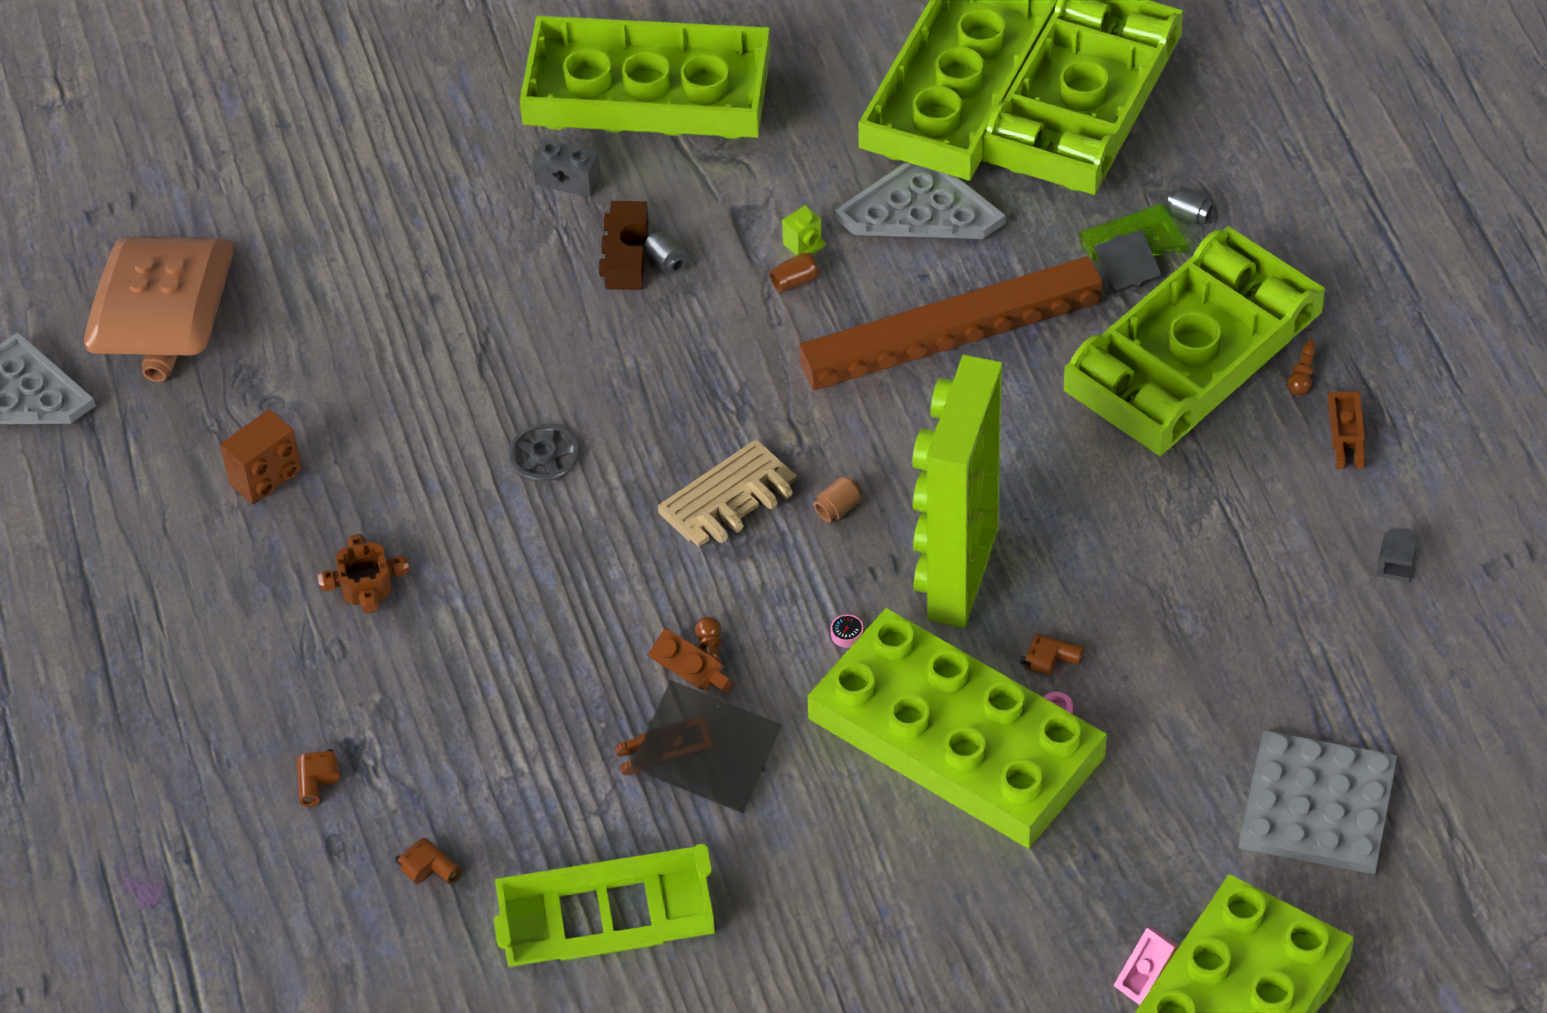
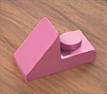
M1147 927L1113 986L1140 1005L1179 948V945L1155 927Z

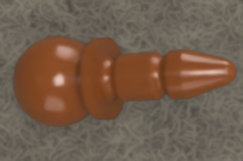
M1309 338L1302 348L1299 365H1293L1292 371L1294 373L1287 380L1289 391L1295 395H1305L1312 388L1311 376L1314 375V370L1310 367L1313 360L1312 356L1315 352L1314 339Z
M703 617L695 626V634L700 640L699 647L704 649L705 653L717 659L721 664L718 647L722 644V640L719 637L721 626L715 618Z

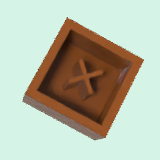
M270 409L220 443L229 484L252 505L270 495L274 489L295 477L302 470L294 429Z

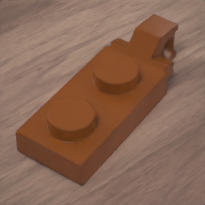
M664 628L647 655L701 690L708 691L713 685L728 694L735 684L720 673L724 666L717 659L667 628Z

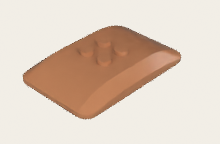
M131 236L116 241L108 257L94 298L84 336L85 349L95 354L196 355L203 352L208 346L234 253L233 243L226 238Z

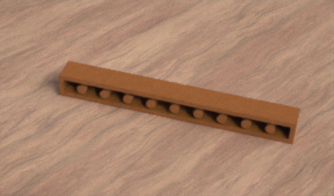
M1086 256L800 343V365L813 391L823 387H830L836 383L859 378L882 369H889L895 365L918 360L924 356L947 351L963 344L977 342L980 339L1006 333L1009 330L1025 325H1032L1051 317L1062 316L1074 310L1091 307L1102 302L1103 281L1090 258Z

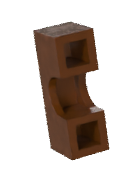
M611 201L610 213L604 214V231H608L607 236H602L601 248L602 254H605V259L600 258L599 276L605 277L606 289L643 290L645 269L643 247L630 245L645 244L649 227L647 201Z

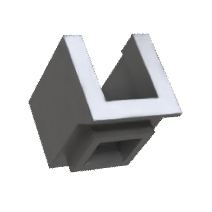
M1390 527L1389 534L1384 533L1378 561L1377 577L1409 582L1418 532Z

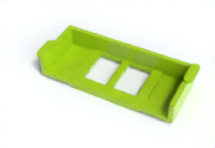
M698 844L695 847L495 879L500 915L494 918L498 947L506 951L508 967L556 959L565 961L662 945L666 941L715 934L713 911L706 877L712 873L708 848L705 844ZM644 883L651 925L614 931L607 889ZM596 891L603 933L566 939L559 897Z

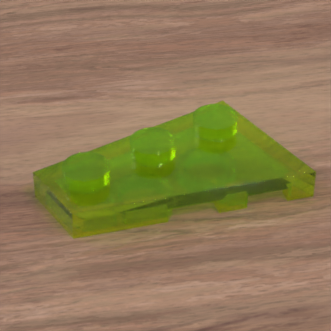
M1162 204L1079 232V242L1092 261H1099L1094 248L1095 245L1115 239L1116 235L1124 236L1139 230L1143 231L1153 256L1161 255V251L1177 250V254L1188 253L1189 244Z

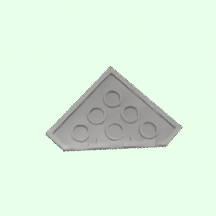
M905 162L834 210V219L853 235L984 239L1006 224L1005 214L958 177Z
M18 332L0 344V424H71L96 407L93 397Z

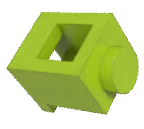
M806 205L782 219L783 245L796 256L803 252L813 255L826 246V242L822 239L821 218Z

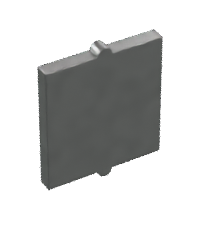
M1142 230L1124 236L1116 235L1115 239L1097 244L1094 247L1114 293L1134 286L1140 288L1141 284L1162 277Z

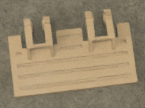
M755 439L658 505V513L689 542L693 541L698 547L709 541V536L705 533L706 531L722 544L729 537L719 522L723 521L730 529L738 533L744 527L741 518L759 507V502L755 498L768 509H773L778 503L774 494L769 491V488H773L784 499H787L793 494L790 485L797 481V475Z

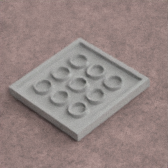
M1263 730L1238 848L1375 875L1398 755Z

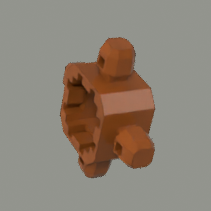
M356 534L349 537L348 547L341 548L335 555L338 570L332 571L330 569L323 571L317 577L320 590L332 591L336 590L337 587H341L344 601L352 605L360 604L365 613H373L379 609V600L386 599L392 591L390 576L400 577L409 573L410 570L407 557L394 556L386 560L382 545L376 542L367 543L363 535ZM373 564V568L379 567L380 573L375 574L376 579L370 580L369 576L360 578V582L354 583V579H348L347 574L352 573L351 568L357 567V570L367 569V565Z

